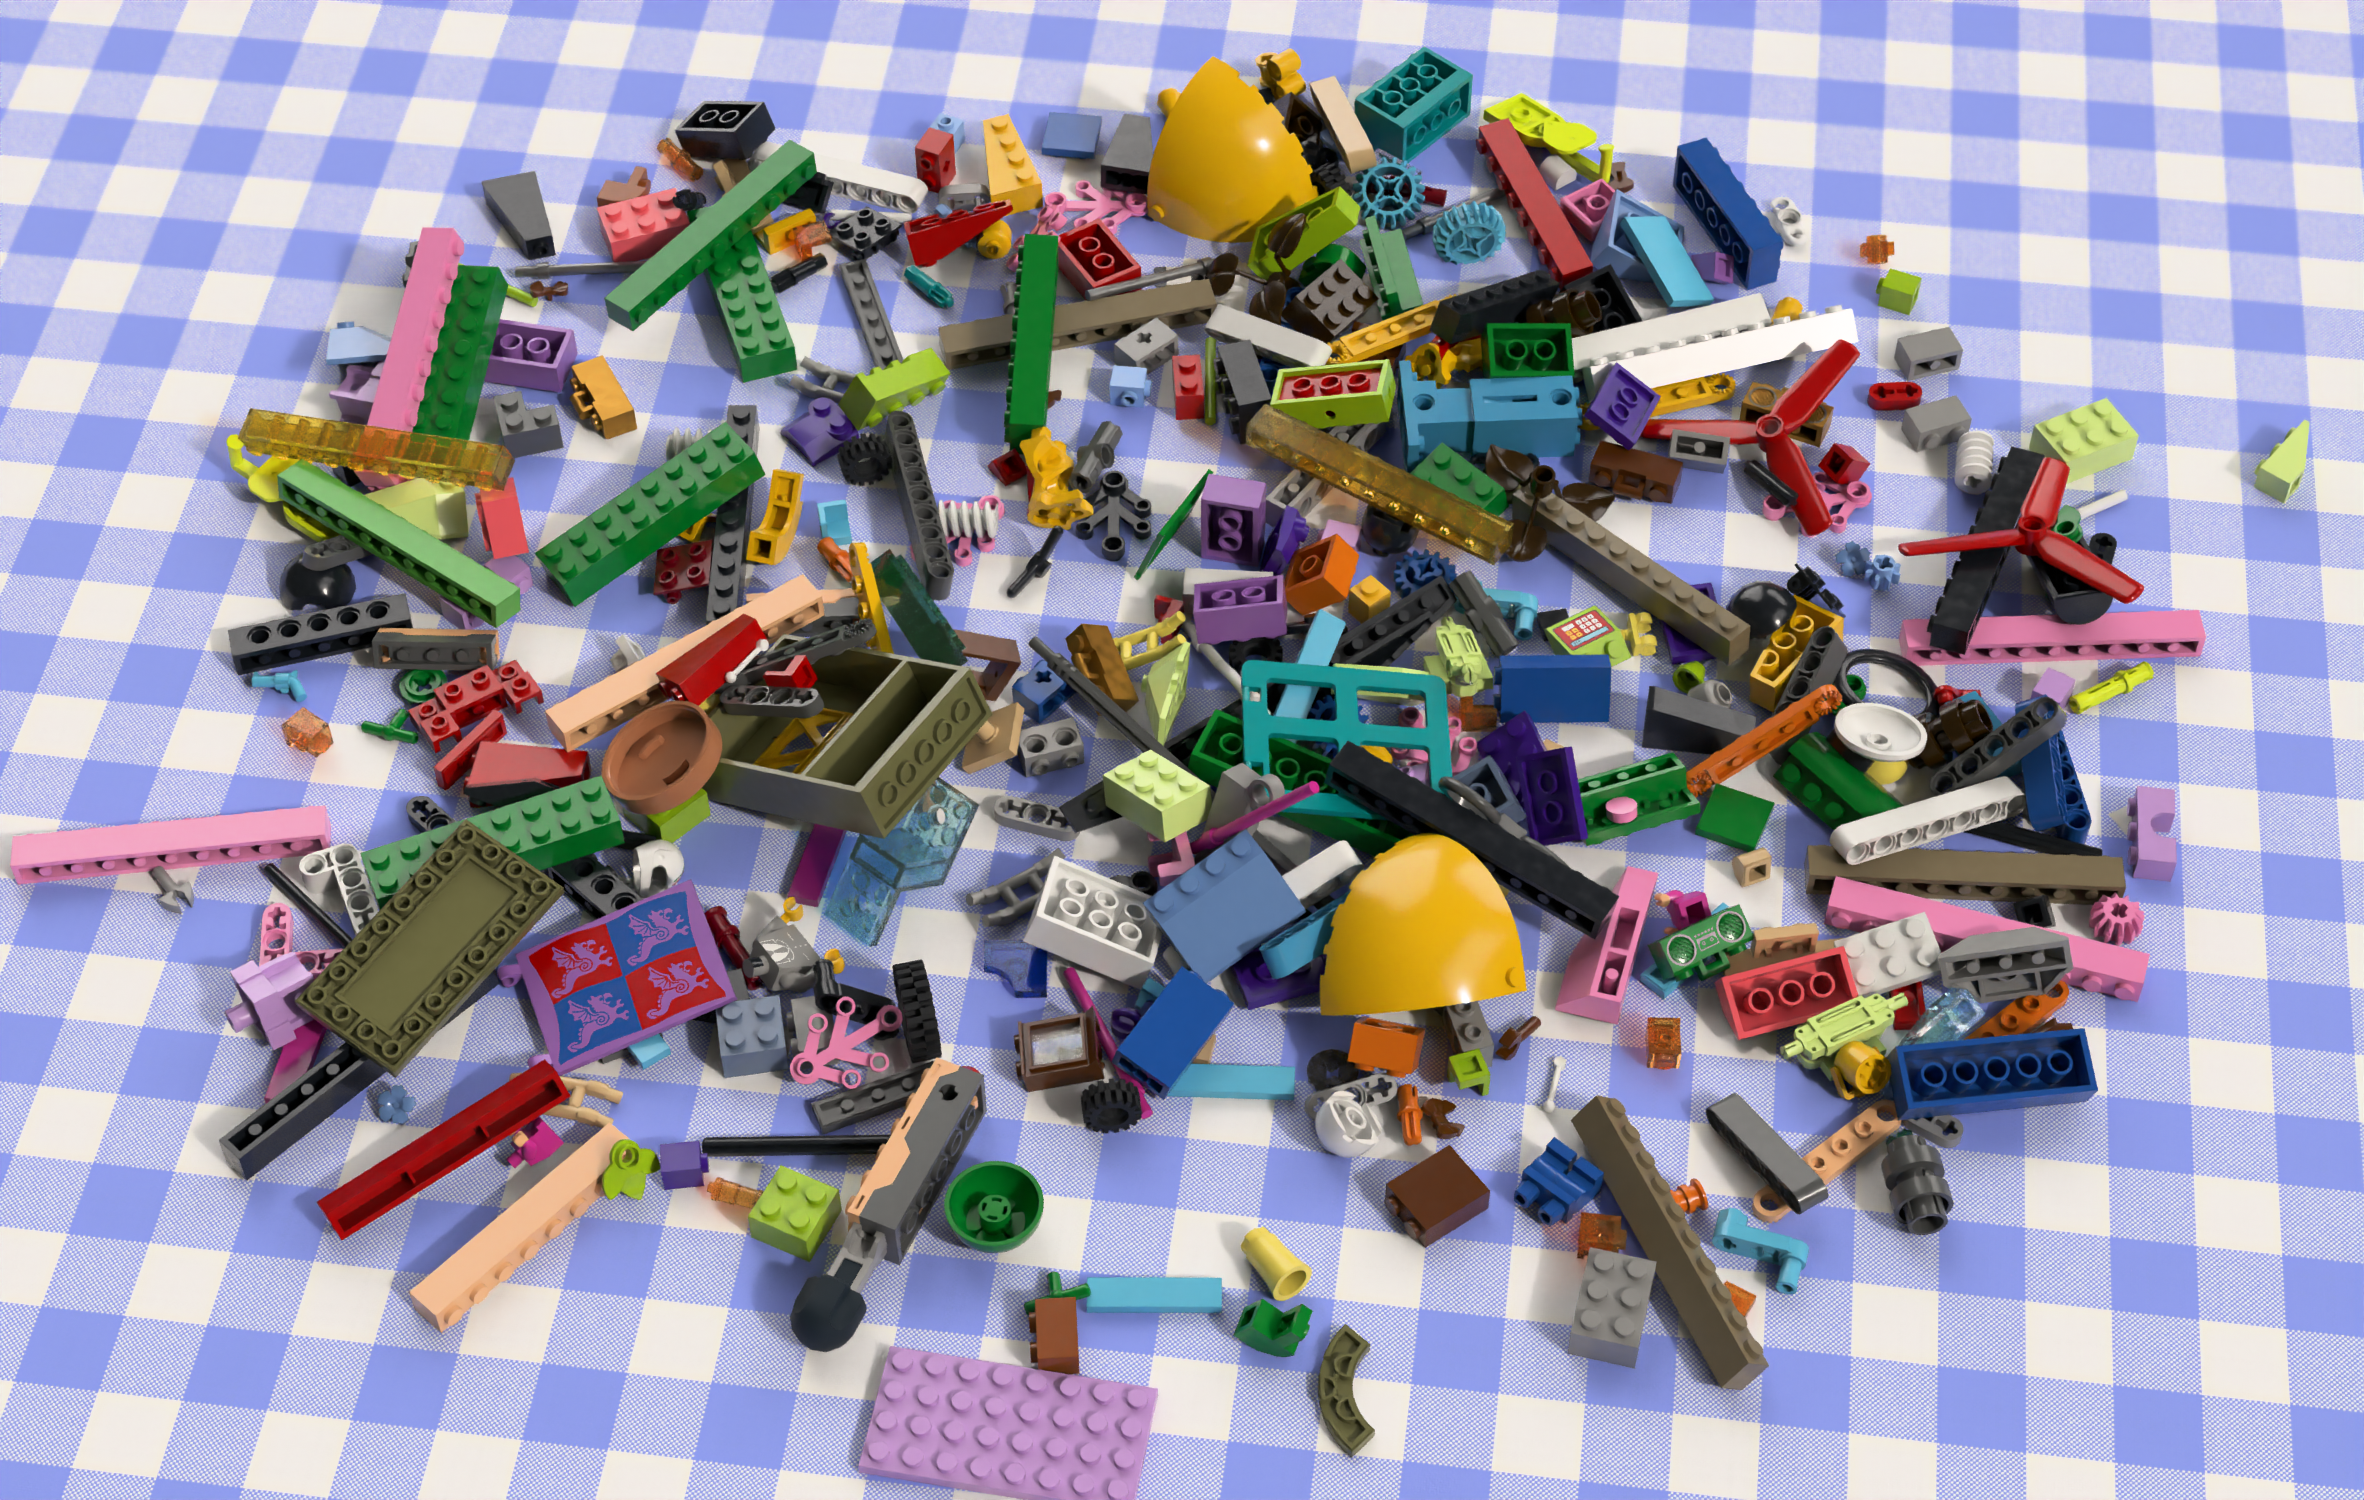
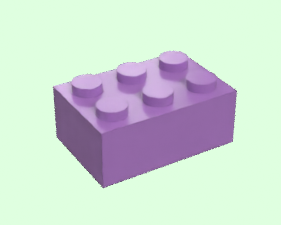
M500 319L484 381L561 393L571 366H573L578 354L574 330Z
M1208 474L1201 497V558L1258 567L1265 544L1266 483Z
M1283 575L1195 584L1193 615L1198 644L1215 645L1222 641L1236 640L1244 642L1251 638L1266 637L1273 639L1281 635H1287V600Z

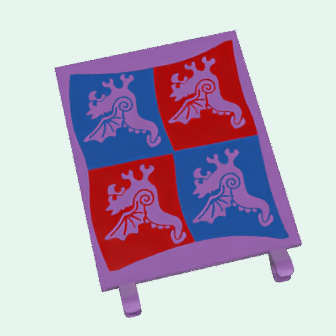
M691 879L515 954L518 964L505 965L497 970L498 977L506 988L512 987L522 978L524 979L549 1054L530 1057L527 1061L529 1069L545 1059L557 1071L559 1076L737 1000Z

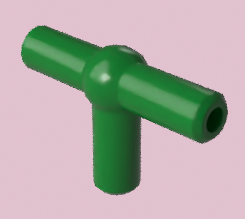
M399 709L387 725L364 721L361 725L362 732L381 736L388 741L398 740L416 744L419 739L418 733L400 729L409 717L405 709Z
M1050 1272L1047 1275L1050 1294L1037 1299L1076 1297V1300L1089 1297L1091 1290L1087 1283L1062 1290L1060 1274L1058 1272ZM1035 1299L1024 1303L1027 1315L1035 1312Z

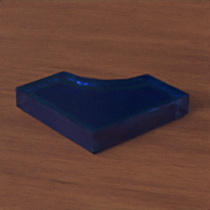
M984 940V972L997 974L1006 979L1013 987L1015 998H1047L1048 951L1037 948L1023 940Z

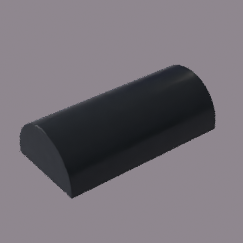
M2082 536V538L2077 542V544H2079L2080 546H2082L2083 548L2087 549L2092 553L2087 542ZM2026 555L2057 615L2063 621L2076 625L2087 624L2100 618L2109 609L2113 597L2046 563L2037 555Z

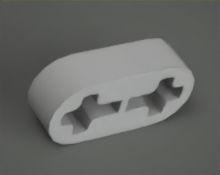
M979 183L948 185L941 188L938 193L939 205L941 203L945 204L952 211L957 209L973 211V208L978 205L990 203L989 189Z
M1951 1115L1920 1118L1918 1121L1914 1119L1903 1120V1124L1908 1130L1940 1147L1953 1148L1961 1141L1963 1125L1957 1118ZM1947 1128L1953 1130V1133H1949L1948 1136L1942 1134Z

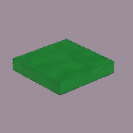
M1716 783L1696 827L1695 835L1746 852L1756 850L1774 810L1775 803Z

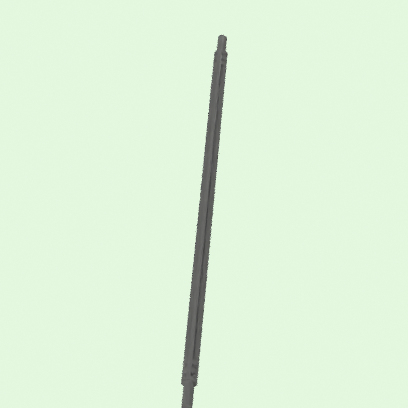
M1038 637L1030 640L1028 645L1048 663L1047 667L1143 753L1152 750L1197 777L1060 653H1054ZM1211 789V799L1213 803L1216 793ZM1258 830L1253 833L1252 837L1268 856L1281 876L1297 867L1295 863ZM1328 895L1313 905L1319 910L1335 899ZM1444 1006L1434 1007L1433 1009L1443 1017Z

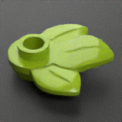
M622 1139L617 1141L610 1150V1164L602 1177L604 1194L610 1200L614 1199L620 1192L628 1197L641 1200L645 1189L646 1174H652L661 1168L657 1155L651 1149L639 1148L638 1144L632 1140ZM626 1151V1157L622 1160V1155Z

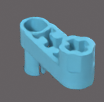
M1482 588L1487 596L1490 595L1495 603H1498L1497 606L1503 614V619L1516 620L1515 638L1522 641L1531 639L1533 635V622L1538 612V598L1533 594L1520 591ZM1456 597L1457 601L1454 603V609L1461 614H1465V609Z
M1735 1208L1720 1210L1712 1244L1724 1252L1780 1265L1776 1289L1784 1294H1795L1798 1288L1800 1272L1806 1266L1809 1246L1803 1241L1791 1238L1790 1236L1747 1226L1748 1217L1741 1210Z

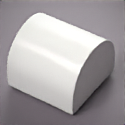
M1557 154L1547 157L1539 168L1544 181L1555 191L1576 180V170Z

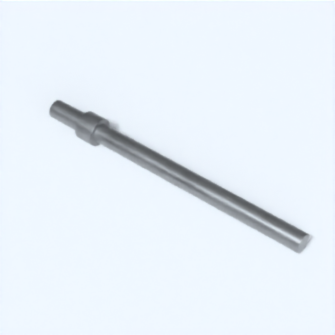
M1496 187L1464 203L1470 205L1475 201L1478 205L1482 202L1487 204L1505 196L1506 193L1504 190L1500 191L1499 187ZM1443 212L1432 217L1425 216L1417 220L1416 224L1403 229L1404 240L1421 233L1425 235L1432 232L1433 226L1437 223V218L1443 217Z
M1206 257L1197 260V263L1086 290L1085 297L1087 301H1092L1195 274L1206 275L1207 269L1214 259Z
M647 261L549 265V262L537 263V266H516L515 274L516 278L538 277V279H550V276L628 273L635 272Z

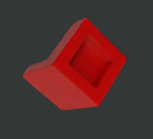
M796 655L785 671H766L763 675L767 685L774 687L811 688L818 679L806 655Z

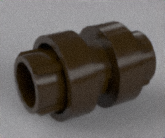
M1570 288L1554 295L1552 302L1542 300L1529 306L1525 318L1520 319L1518 323H1571L1572 338H1576L1593 332V325L1602 319V311L1597 298L1591 291L1585 290L1579 293L1576 289Z
M1957 698L1940 706V717L1938 718L1930 712L1916 717L1926 730L1927 742L1924 750L1919 755L1907 760L1909 764L1918 769L1928 766L1935 770L1953 760L1952 751L1956 750L1961 755L1993 732V724L1984 705L1979 700L1971 699L1964 702Z

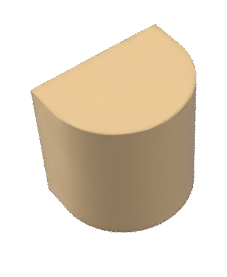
M1762 847L1733 857V871L1742 887L1770 878L1772 856L1765 848Z

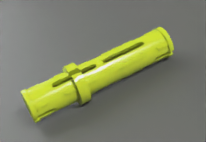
M2143 661L2126 671L2120 670L2114 673V676L2071 696L2069 698V706L2075 714L2079 715L2121 693L2127 694L2133 691V687L2153 678L2152 675H2154L2153 669L2149 663Z

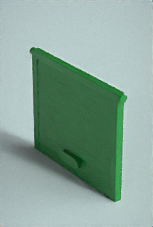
M1208 469L1160 530L1134 575L1136 580L1141 578L1188 518L1204 490L1208 474H1213V471Z

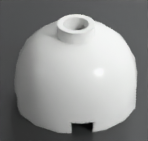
M1342 1090L1334 1092L1321 1106L1316 1115L1315 1128L1324 1149L1340 1157L1351 1158L1366 1153L1378 1143L1379 1139H1377V1136L1381 1134V1126L1377 1116L1366 1103L1360 1106L1353 1100L1356 1095Z

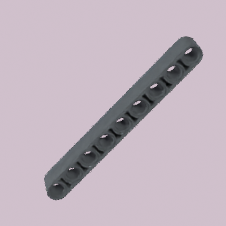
M893 411L887 418L884 440L887 443L893 461L891 470L921 584L928 598L938 601L945 600L950 595L954 568L914 421L911 415L906 412Z

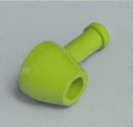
M1691 661L1681 665L1673 673L1675 686L1680 691L1688 694L1691 688L1705 682V667L1698 661Z

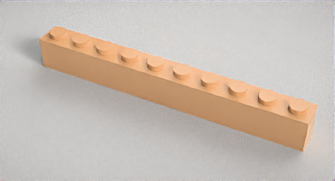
M803 574L793 580H789L782 586L761 595L742 607L736 608L731 613L710 622L691 634L685 635L680 640L659 649L640 661L634 662L627 668L606 677L593 686L581 690L576 695L545 710L549 730L568 753L634 718L641 712L667 700L658 687V684L661 682L656 673L743 613L757 620L770 645L776 642L783 634H791L824 616L822 595Z

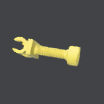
M1641 612L1636 615L1629 613L1627 629H1619L1624 640L1630 641L1633 656H1639V654L1650 656L1656 653L1655 646H1658L1654 635L1639 637V633H1647L1652 630L1650 623H1653L1650 613Z

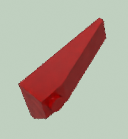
M1010 199L978 205L973 208L974 212L968 213L967 210L957 209L953 210L945 218H939L938 214H933L904 222L915 266L930 267L935 265L937 260L944 258L1012 212L1013 207Z

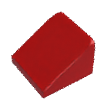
M1015 448L994 459L988 465L989 470L1005 486L1027 475V466Z

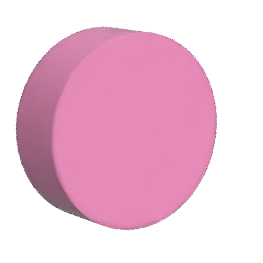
M1616 797L1609 800L1606 804V816L1614 823H1628L1638 815L1637 803L1632 798Z

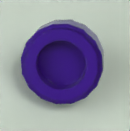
M1124 1007L1112 1011L1111 1030L1116 1037L1126 1039L1142 1018L1138 1010Z

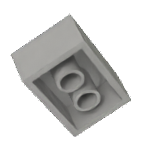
M1590 1247L1570 1332L1567 1354L1635 1369L1654 1281L1656 1261Z

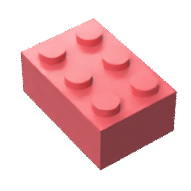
M676 188L597 207L601 233L613 262L639 261L651 258L690 225L686 212L683 209L677 208L673 203V197L677 196L675 195L677 192Z
M514 478L480 483V492L475 493L486 552L492 551L494 559L529 553Z

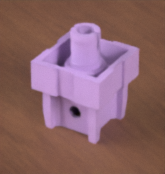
M379 361L375 368L362 365H349L346 368V378L337 391L331 390L329 393L330 398L337 401L342 413L341 425L357 430H363L367 427L385 361Z
M294 951L279 956L259 967L254 960H251L230 971L242 999V1003L225 1010L226 1018L235 1033L254 1024L274 1051L297 1039L293 1030L313 1020L311 1016L295 1004V1000L309 987L314 977L301 964Z

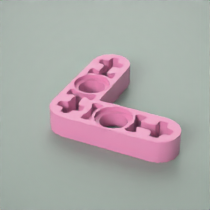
M283 903L271 904L263 912L259 966L292 952L294 921L290 908ZM278 916H282L279 920L280 928H276L274 924ZM280 939L285 941L284 945L278 949L268 947L274 940ZM343 949L312 950L295 953L301 964L307 962L315 964V967L308 971L312 973L315 980L324 971L321 963L325 962L324 968H326Z

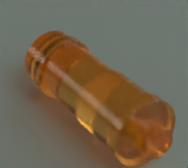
M717 1177L714 1183L709 1182L707 1192L711 1193V1200L739 1205L749 1209H753L764 1192L763 1190L741 1186L738 1183L727 1181L720 1177Z

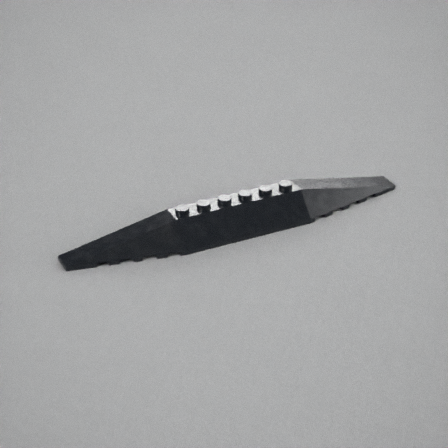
M1442 575L1342 635L1328 666L1333 667V664L1338 663L1389 667L1457 601ZM1267 683V708L1271 716H1273L1286 684ZM1319 687L1311 708H1313L1316 701L1320 700L1323 702L1327 695H1330L1334 701L1335 694H1331V688ZM1241 699L1236 700L1220 711L1242 720ZM1324 713L1321 715L1320 720L1324 718ZM1211 716L1203 719L1164 744V747L1187 768L1191 753ZM1103 781L1059 807L1075 834L1123 817L1106 806Z

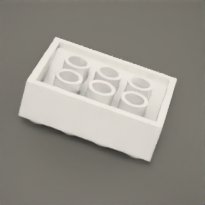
M1054 856L1029 920L1023 941L1121 981L1124 984L1141 989L1154 965L1162 933L1149 917L1143 904L1144 901L1151 897L1150 895Z

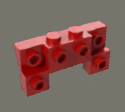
M514 660L494 670L485 665L451 682H447L433 690L435 698L409 709L408 713L415 729L423 735L436 754L441 751L440 741L453 736L457 743L462 740L460 729L487 717L494 709L500 711L508 707L507 701L516 714L522 712V702L534 697L536 702L541 704L544 702L542 690L528 671L524 672L517 660Z

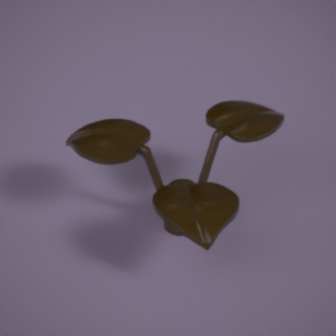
M1300 213L1286 217L1273 227L1268 239V248L1270 251L1275 252L1274 259L1282 272L1272 273L1268 281L1236 269L1239 259L1232 253H1224L1215 258L1205 275V279L1210 281L1214 296L1219 297L1226 294L1234 284L1235 275H1240L1265 286H1263L1262 291L1256 293L1251 300L1249 313L1252 316L1281 326V315L1286 300V292L1293 287H1300V283L1290 277L1291 270L1286 268L1281 257L1286 259L1296 250L1304 230L1307 215Z
M1493 444L1489 446L1485 461L1487 476L1502 486L1505 492L1514 491L1518 485L1526 487L1530 483L1529 489L1534 495L1527 524L1522 520L1513 519L1505 522L1499 530V545L1509 559L1516 562H1526L1535 559L1544 551L1547 544V532L1544 528L1532 524L1539 499L1549 496L1553 489L1556 496L1595 522L1603 517L1615 500V494L1585 483L1569 484L1563 488L1561 494L1558 487L1559 481L1555 480L1556 474L1551 467L1540 465L1534 469L1532 461L1526 455L1514 450L1500 448Z

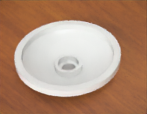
M1857 703L1843 708L1836 715L1834 729L1838 738L1847 748L1867 759L1880 762H1901L1919 755L1925 748L1927 733L1923 725L1910 714L1895 707L1878 703Z

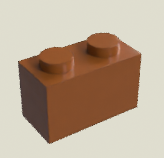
M1076 1297L1035 1299V1312L1029 1313L1030 1333H1036L1037 1342H1030L1031 1363H1038L1039 1370L1064 1374H1080Z

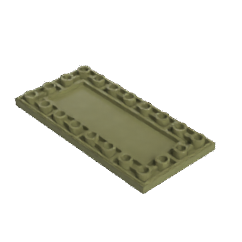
M465 819L295 1000V1004L302 1011L396 1078L563 895L564 887Z

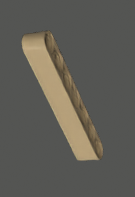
M1331 76L1309 83L1314 104L1350 174L1376 167L1377 161L1373 147L1336 77Z

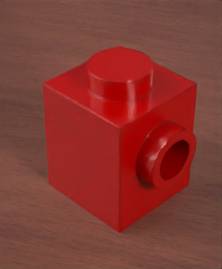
M1834 443L1818 467L1836 483L1848 485L1851 482L1859 481L1871 463L1852 446Z

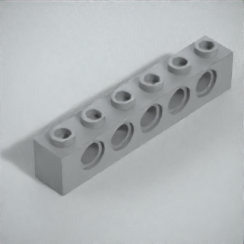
M1387 422L1335 426L1266 497V523L1274 527L1286 505L1298 509L1301 517L1305 518L1386 433Z

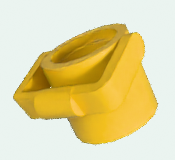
M1852 1041L1841 1047L1836 1055L1834 1066L1830 1068V1072L1839 1096L1850 1100L1855 1097L1860 1098L1866 1094L1877 1093L1883 1089L1891 1076V1064L1886 1057L1880 1054L1877 1047L1871 1048L1863 1042ZM1843 1080L1853 1086L1852 1089L1846 1090Z

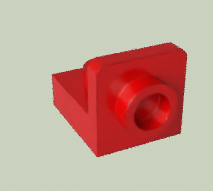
M1156 595L1154 599V617L1159 619L1158 623L1166 618H1170L1178 611L1184 614V601ZM1183 623L1170 635L1162 637L1161 644L1177 636Z

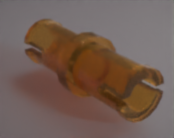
M670 138L662 139L657 146L658 152L662 153L670 161V165L674 169L683 172L692 182H695V179L699 180L701 178L703 168L690 158V154L686 150L680 149Z

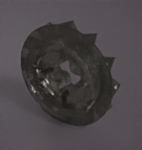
M1335 1049L1324 1050L1310 1059L1307 1065L1308 1082L1314 1085L1318 1092L1356 1080L1359 1070L1354 1067V1062L1347 1061L1348 1053ZM1339 1068L1338 1077L1332 1076L1326 1079L1327 1071L1333 1072Z

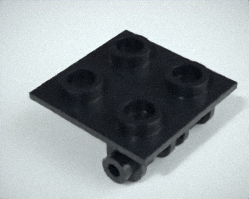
M866 206L844 222L839 223L835 228L827 232V235L854 250L852 253L854 261L867 260L872 256V253L877 254L879 250L884 249L887 245L897 240L899 235L898 229L902 227V224Z
M1796 563L1795 567L1799 571L1788 580L1787 589L1794 595L1807 601L1819 594L1831 610L1845 618L1846 615L1841 611V608L1844 607L1843 603L1834 593H1831L1827 588H1822L1826 583L1817 572L1812 571L1809 566L1804 569Z

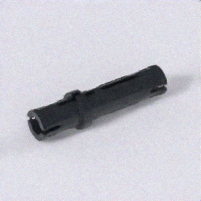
M690 189L678 191L675 193L677 196L673 197L674 205L684 211L703 208V204H706V197L703 193L691 192Z

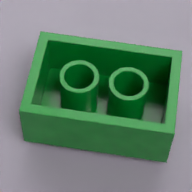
M1571 323L1486 324L1481 335L1484 379L1572 376L1574 379Z
M1443 442L1402 480L1407 499L1468 545L1509 507L1505 489Z

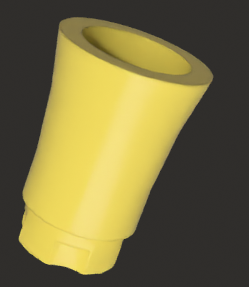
M1265 1227L1254 1228L1245 1235L1244 1241L1240 1245L1241 1250L1246 1254L1247 1260L1265 1281L1275 1300H1288L1307 1285L1312 1274L1311 1268L1297 1258Z

